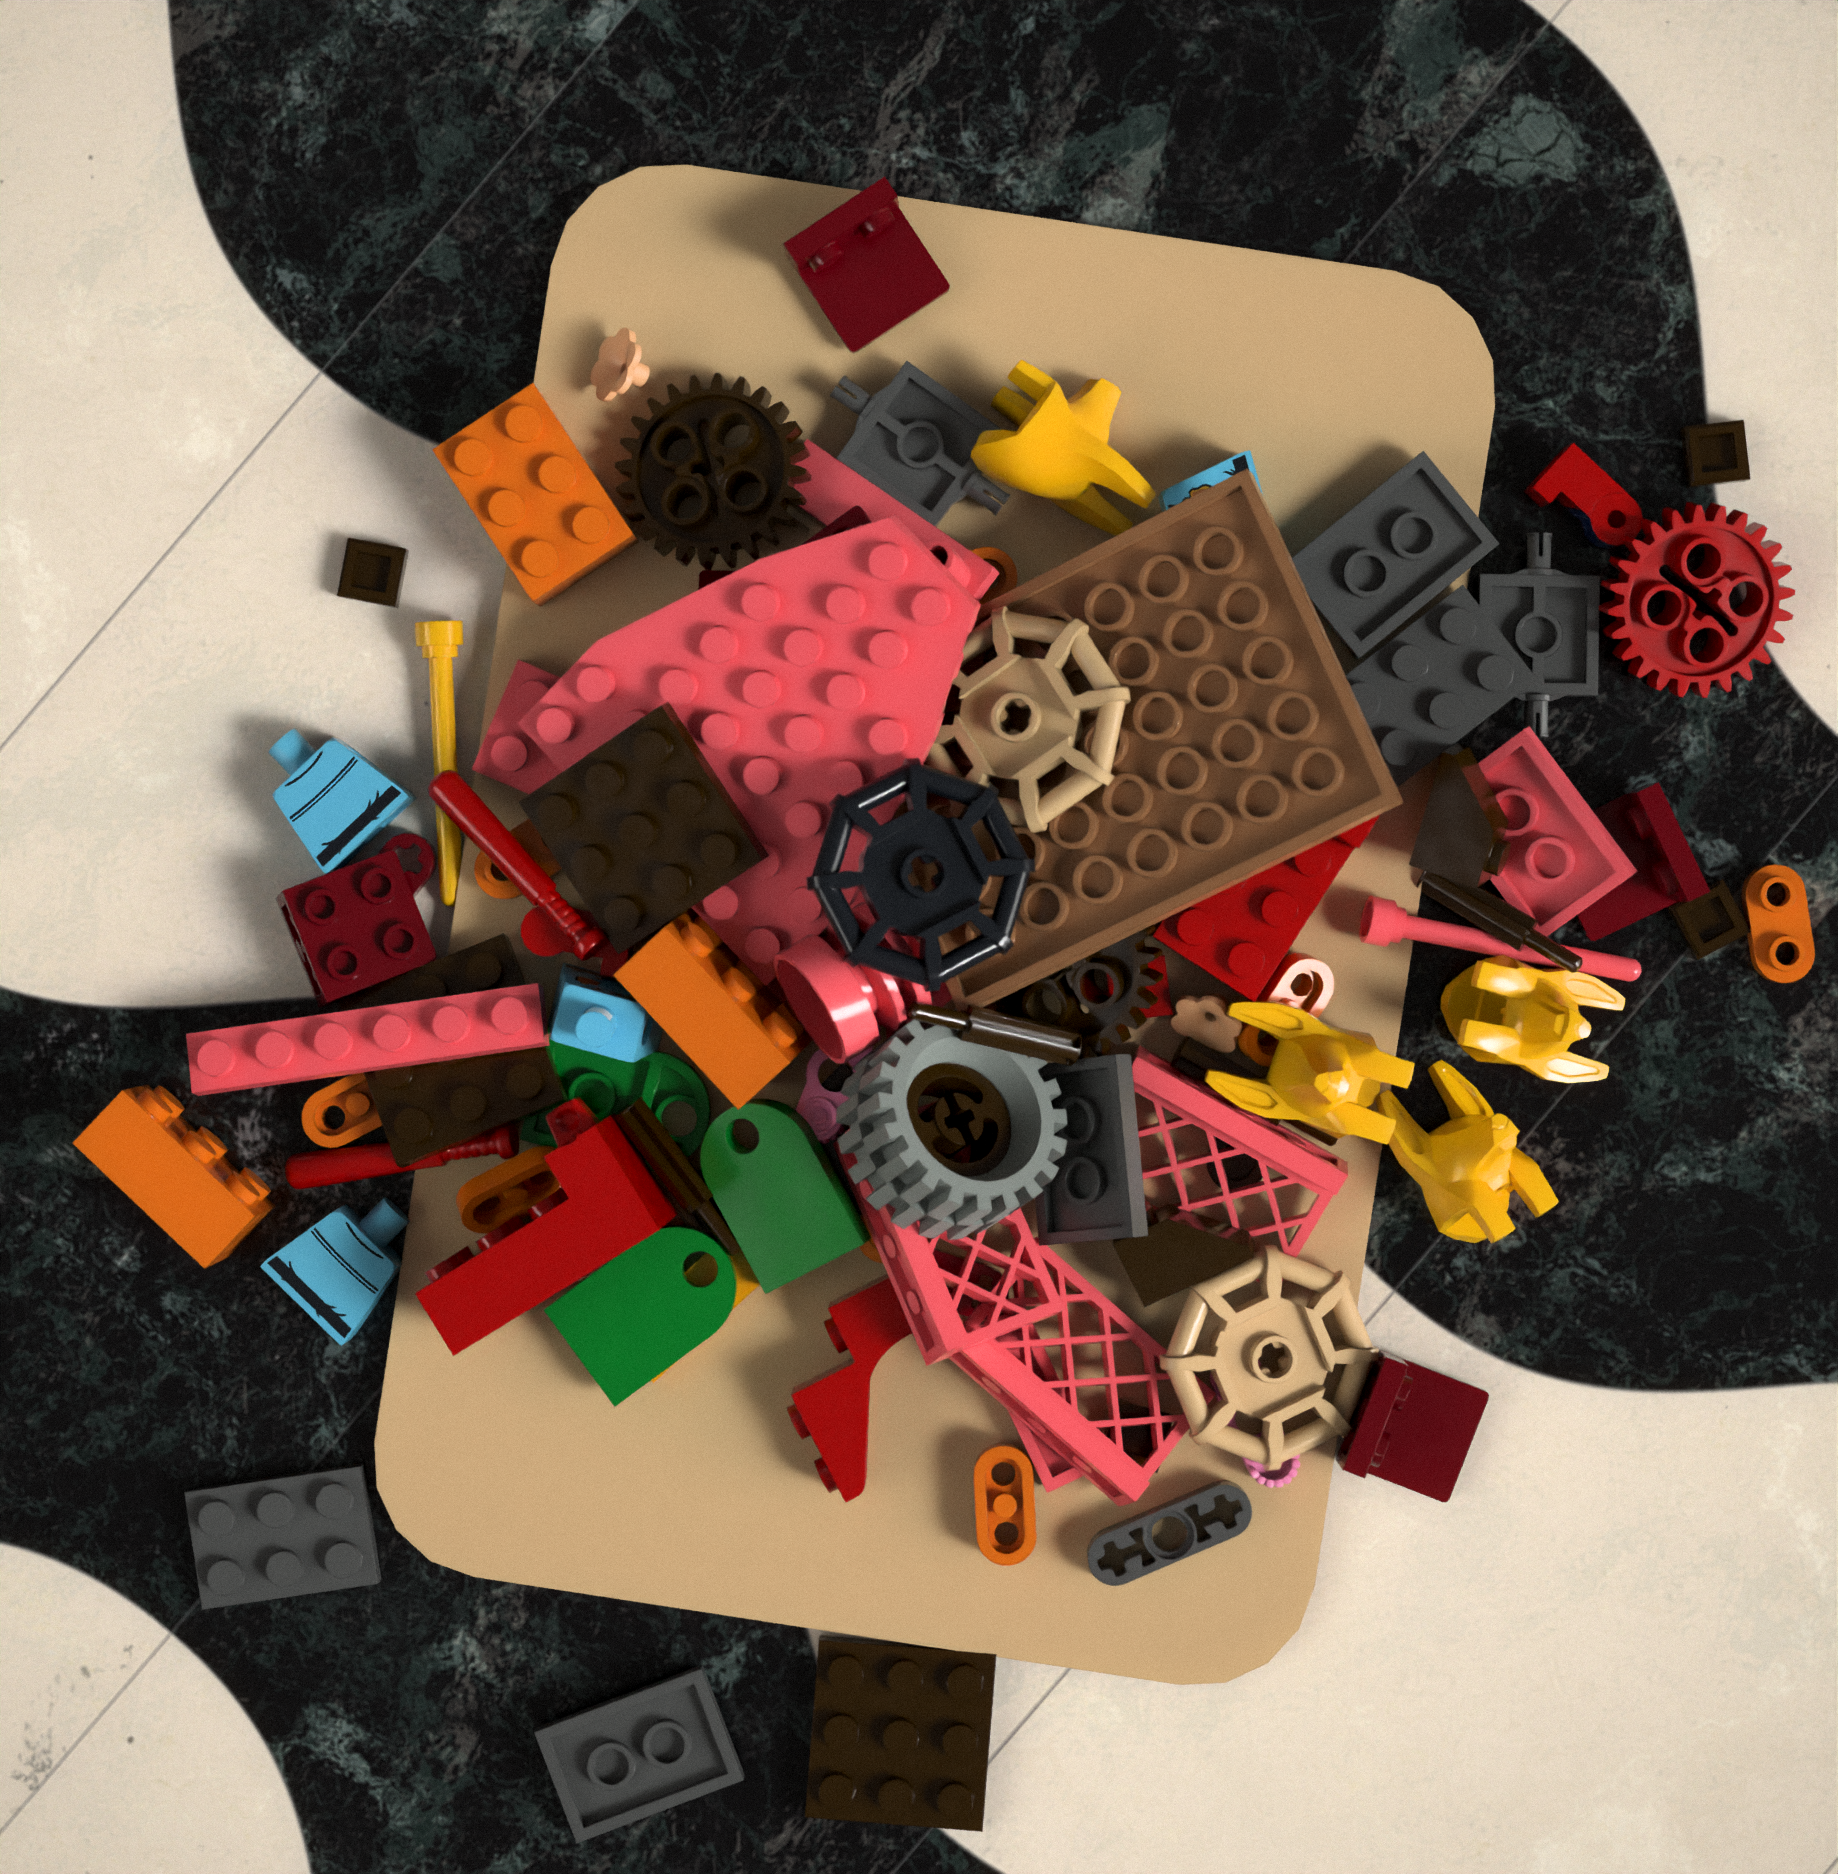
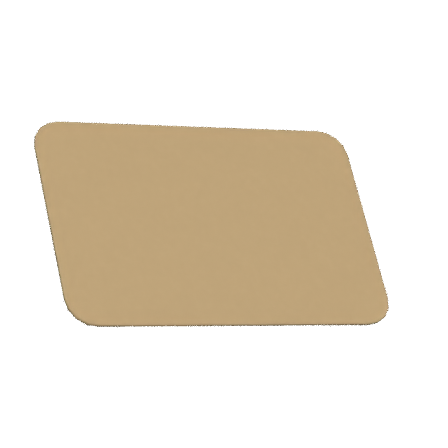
M693 165L639 167L598 186L566 222L551 264L533 382L547 400L639 542L541 607L532 602L506 562L478 753L518 659L558 677H562L597 640L698 590L699 574L701 571L706 570L699 562L698 553H695L687 567L681 565L676 560V547L665 557L660 555L654 549L658 536L645 542L636 533L643 520L631 522L623 512L635 500L623 499L616 491L617 486L631 480L630 477L622 475L615 468L616 462L632 459V454L620 444L621 438L638 439L641 433L631 422V418L636 416L649 421L653 413L648 406L647 400L651 397L663 406L669 403L667 385L671 383L682 395L689 393L690 376L696 375L705 389H710L715 373H720L727 382L728 390H731L735 381L740 376L744 377L750 384V396L761 386H764L772 395L769 407L782 401L790 411L783 423L796 421L803 431L792 443L804 444L808 439L837 458L853 436L859 417L835 398L830 397L832 391L837 386L856 399L839 386L838 382L844 375L867 393L874 396L875 393L891 383L904 363L908 361L1002 430L1017 431L1019 426L992 407L991 402L1000 388L1005 386L1021 395L1033 405L1037 403L1036 400L1007 379L1010 371L1021 359L1053 378L1060 385L1066 400L1074 395L1088 379L1099 380L1103 378L1113 383L1121 391L1109 426L1107 445L1125 458L1151 485L1156 495L1151 504L1145 509L1107 487L1096 483L1092 485L1106 501L1133 523L1132 527L1162 512L1158 499L1160 492L1239 453L1250 450L1263 497L1292 558L1422 451L1427 454L1478 517L1495 410L1493 359L1471 315L1439 286L1397 271L898 196L900 210L948 281L950 289L948 293L857 353H851L787 258L783 243L862 191ZM620 329H631L635 332L636 343L641 346L642 353L639 362L649 366V377L642 387L631 384L625 393H617L610 402L601 401L596 396L597 387L593 386L590 380L592 368L599 360L600 346L607 337H615ZM705 421L700 425V431L708 457L710 458L711 473L704 477L716 491L717 521L723 522L726 519V510L715 478V471L722 466L710 451V424ZM738 425L731 428L724 439V447L735 448L742 445L749 435V426ZM681 438L674 441L667 451V460L678 461L683 459L689 453L691 439ZM982 473V476L1007 494H1010L1009 499L1003 505L990 494L984 492L1002 505L999 513L996 516L993 515L990 510L967 494L965 498L952 505L936 527L968 550L994 547L1007 553L1017 569L1018 579L1016 587L1116 536L1078 519L1047 497L1015 490L992 480L984 473ZM758 482L743 484L737 490L735 504L739 506L750 504ZM699 495L686 497L677 509V517L679 519L693 517L700 510L702 497ZM758 546L759 558L757 560L767 557ZM744 549L737 550L736 567L730 568L723 560L721 554H716L711 570L737 571L757 560H754ZM1470 568L1359 659L1352 655L1316 611L1345 676L1461 585H1464L1467 589ZM997 576V578L994 580V582L988 590L993 589L997 586L999 582V576ZM1442 754L1397 788L1404 803L1380 815L1360 848L1353 850L1284 956L1285 958L1294 953H1306L1325 963L1331 970L1334 978V990L1329 1003L1318 1018L1320 1021L1328 1026L1370 1033L1374 1038L1377 1048L1393 1056H1396L1414 940L1402 938L1399 943L1390 942L1387 947L1362 943L1359 936L1360 921L1364 905L1369 896L1395 900L1397 907L1406 909L1407 915L1417 917L1422 882L1418 888L1417 883L1424 870L1410 866L1409 862ZM475 771L473 791L508 831L529 819L519 804V801L529 794ZM465 835L448 955L503 933L507 935L526 985L539 983L544 988L548 1024L563 963L600 972L603 958L591 957L586 961H581L574 953L565 952L558 956H540L532 953L522 940L521 924L524 916L537 906H533L524 895L514 899H498L486 894L478 885L474 874L475 860L481 850ZM494 865L495 876L501 881L508 880ZM563 870L551 877L557 885L556 891L568 902L569 906L589 910ZM677 917L634 944L632 957L661 929ZM1151 936L1143 939L1145 946L1162 949V955H1165L1173 1014L1147 1018L1145 1024L1137 1030L1128 1027L1131 1038L1120 1046L1110 1040L1111 1050L1103 1056L1131 1054L1132 1059L1140 1045L1165 1060L1172 1062L1175 1051L1186 1038V1036H1182L1174 1031L1171 1026V1019L1174 1013L1177 1012L1175 1006L1181 996L1192 995L1200 999L1211 994H1220L1228 1000L1229 1004L1230 1002L1249 1000ZM1071 964L1065 968L1071 967L1073 969V965ZM1095 968V983L1102 991L1108 993L1106 972ZM1298 974L1291 983V990L1296 989L1301 984L1302 974ZM1043 989L1042 998L1047 1009L1053 1013L1061 1014V1004L1058 997L1051 991ZM953 999L947 1002L943 1008L954 1010L956 1006ZM993 1002L982 1008L996 1011L998 1007ZM1081 1003L1082 1011L1088 1013L1089 1008ZM880 1025L881 1031L879 1033L881 1040L874 1045L872 1050L887 1040L886 1028ZM663 1030L658 1050L675 1055L690 1064L701 1076L707 1087L711 1102L710 1126L720 1114L734 1105ZM1260 1030L1258 1040L1266 1037L1268 1033ZM811 1041L751 1099H771L796 1109L807 1082V1064L813 1054L820 1048ZM1238 1044L1230 1053H1221L1213 1049L1263 1079L1267 1078L1270 1067L1259 1065L1245 1056ZM1089 1047L1088 1056L1085 1058L1097 1057ZM830 1058L824 1061L819 1068L818 1076L820 1083L822 1084L840 1064L835 1063ZM846 1062L845 1064L853 1070V1068ZM1381 1082L1379 1094L1386 1090L1391 1091L1392 1084ZM1135 1092L1138 1128L1158 1123L1153 1101ZM922 1095L920 1096L918 1107L938 1101L939 1098ZM675 1101L668 1104L665 1108L663 1123L672 1134L686 1135L692 1132L696 1126L697 1116L695 1110L688 1103ZM1376 1101L1367 1107L1378 1112ZM1163 1108L1166 1120L1179 1117ZM737 1119L734 1125V1134L737 1141L746 1148H756L759 1143V1133L756 1126L749 1120ZM1281 1119L1279 1124L1348 1162V1177L1337 1195H1333L1296 1258L1334 1273L1342 1270L1351 1279L1349 1289L1358 1307L1382 1143L1356 1135H1347L1338 1139L1335 1145L1328 1146ZM524 1122L514 1124L518 1138H520ZM1189 1124L1169 1130L1178 1160L1208 1152L1210 1146L1206 1132L1194 1124ZM1162 1132L1139 1137L1142 1169L1170 1162ZM519 1139L518 1155L530 1148L543 1145ZM702 1142L688 1157L696 1170L701 1168L700 1151ZM490 1154L489 1156H479L477 1158L470 1157L469 1159L451 1160L447 1162L446 1166L415 1170L408 1215L410 1222L406 1228L374 1444L376 1487L396 1530L431 1562L477 1578L954 1651L997 1654L996 1657L1176 1685L1227 1683L1269 1663L1299 1630L1315 1587L1338 1436L1301 1453L1297 1459L1300 1462V1467L1296 1469L1297 1475L1296 1477H1291L1292 1481L1289 1484L1283 1483L1282 1487L1273 1486L1269 1488L1264 1484L1257 1483L1255 1478L1250 1476L1241 1456L1207 1443L1197 1445L1189 1437L1191 1429L1189 1428L1161 1463L1158 1473L1154 1472L1148 1480L1150 1482L1149 1486L1138 1500L1120 1507L1084 1476L1047 1493L1032 1463L1037 1532L1036 1544L1032 1553L1024 1561L1011 1566L998 1565L988 1560L982 1554L977 1543L974 1464L979 1454L985 1448L996 1443L1014 1444L1020 1447L1029 1458L1030 1456L1008 1410L949 1358L926 1366L912 1333L894 1344L879 1360L870 1379L866 1484L863 1492L858 1497L846 1503L839 1489L831 1493L828 1492L814 1464V1460L822 1456L812 1436L802 1440L790 1419L787 1407L794 1404L791 1397L793 1387L853 1358L849 1349L840 1354L838 1353L825 1328L824 1321L832 1317L828 1310L829 1303L887 1274L884 1264L870 1260L859 1247L767 1294L759 1285L731 1311L729 1317L718 1331L679 1359L654 1383L649 1381L614 1407L544 1312L546 1307L602 1266L458 1354L452 1355L415 1293L430 1283L425 1272L466 1246H469L474 1255L481 1251L475 1241L487 1233H475L464 1226L456 1205V1196L460 1188L467 1181L509 1159H502L499 1154ZM951 1157V1158L949 1159V1160H952V1161L957 1162V1159H955V1158H953V1157ZM1206 1163L1181 1170L1189 1200L1222 1192V1188L1217 1186L1211 1179ZM1268 1167L1271 1179L1284 1176ZM651 1171L664 1194L668 1192L669 1189L657 1173ZM1173 1172L1143 1179L1144 1197L1147 1202L1158 1208L1167 1204L1172 1205L1181 1202ZM1299 1183L1274 1189L1282 1219L1307 1213L1317 1196L1315 1192ZM1266 1191L1233 1199L1241 1229L1275 1221ZM1034 1198L1020 1207L1033 1238L1038 1237ZM1225 1201L1192 1210V1212L1232 1225ZM678 1213L665 1225L687 1226ZM528 1215L521 1220L524 1224H526L527 1222L531 1221L532 1218L530 1217V1215ZM997 1222L986 1229L981 1244L1010 1257L1015 1241L1010 1229ZM1298 1226L1285 1229L1288 1242ZM974 1231L966 1237L972 1239ZM1278 1231L1253 1237L1255 1241L1254 1254L1259 1251L1261 1245L1275 1244L1278 1251L1283 1253ZM938 1238L935 1248L963 1257L967 1253V1251ZM1113 1239L1047 1245L1166 1350L1168 1349L1190 1292L1189 1288L1144 1307L1112 1244ZM698 1251L688 1255L684 1262V1272L706 1252ZM976 1256L975 1261L988 1264L998 1269L1003 1275L1004 1269ZM1047 1268L1049 1275L1052 1279V1282L1054 1284L1053 1272ZM982 1275L980 1281L974 1285L990 1291L992 1278ZM1023 1279L1025 1298L1039 1297L1033 1283ZM1285 1279L1282 1281L1280 1297L1306 1307L1315 1294L1314 1290ZM1254 1280L1221 1297L1232 1308H1235L1262 1295L1260 1283ZM1065 1284L1066 1295L1077 1294ZM1013 1285L1009 1288L1008 1299L1014 1298ZM973 1299L972 1306L977 1307L980 1301ZM1087 1302L1067 1303L1070 1337L1100 1335L1098 1312ZM1041 1305L1026 1306V1309L1030 1310ZM1209 1310L1193 1352H1209L1210 1335L1221 1321L1218 1316ZM1330 1310L1322 1317L1332 1345L1333 1347L1346 1345L1334 1313ZM959 1314L962 1323H964L968 1317ZM1057 1314L1033 1323L1041 1339L1059 1338ZM1110 1323L1111 1334H1121V1332ZM1132 1341L1112 1342L1115 1375H1144L1142 1350ZM1101 1343L1071 1345L1075 1379L1104 1377ZM1270 1344L1262 1348V1355L1258 1358L1261 1363L1260 1367L1268 1368L1272 1374L1280 1370L1278 1359L1285 1355L1284 1348H1274ZM1060 1346L1045 1347L1060 1380H1064ZM1155 1362L1156 1374L1167 1373ZM1335 1363L1332 1373L1327 1372L1322 1385L1326 1388L1322 1398L1330 1404L1346 1364ZM1210 1370L1193 1371L1201 1381L1212 1389L1209 1378ZM1171 1381L1157 1382L1160 1410L1173 1415L1182 1414L1183 1409ZM1146 1382L1117 1385L1119 1399L1148 1407ZM1105 1385L1077 1387L1078 1412L1088 1421L1108 1420ZM1216 1396L1207 1405L1209 1409L1218 1402ZM1310 1408L1282 1422L1284 1434L1318 1419V1417ZM1237 1410L1235 1421L1239 1430L1251 1435H1256L1262 1431V1419ZM1105 1428L1099 1429L1104 1434ZM1006 1462L998 1463L992 1469L993 1478L1002 1483L1010 1481L1015 1474L1013 1466ZM1226 1480L1234 1482L1247 1494L1252 1507L1251 1521L1248 1527L1236 1537L1119 1586L1106 1585L1100 1582L1090 1571L1087 1560L1088 1544L1096 1533L1107 1527L1215 1481ZM1224 1494L1217 1495L1213 1498L1215 1508L1201 1516L1197 1513L1196 1504L1186 1507L1185 1510L1190 1514L1195 1524L1197 1538L1208 1534L1202 1524L1204 1521L1220 1517L1224 1525L1235 1520L1233 1510L1241 1506L1239 1500L1229 1502ZM1163 1517L1155 1523L1152 1529L1153 1541L1163 1549H1174L1180 1546L1186 1537V1526L1176 1517ZM1003 1522L995 1529L996 1537L1003 1542L1012 1541L1018 1534L1017 1527L1010 1522ZM1141 1528L1130 1531L1135 1538L1136 1544L1124 1549H1118L1114 1541L1103 1545L1105 1555L1097 1560L1100 1566L1110 1564L1114 1571H1120L1125 1568L1123 1558L1137 1550H1140L1142 1562L1153 1558L1145 1547Z

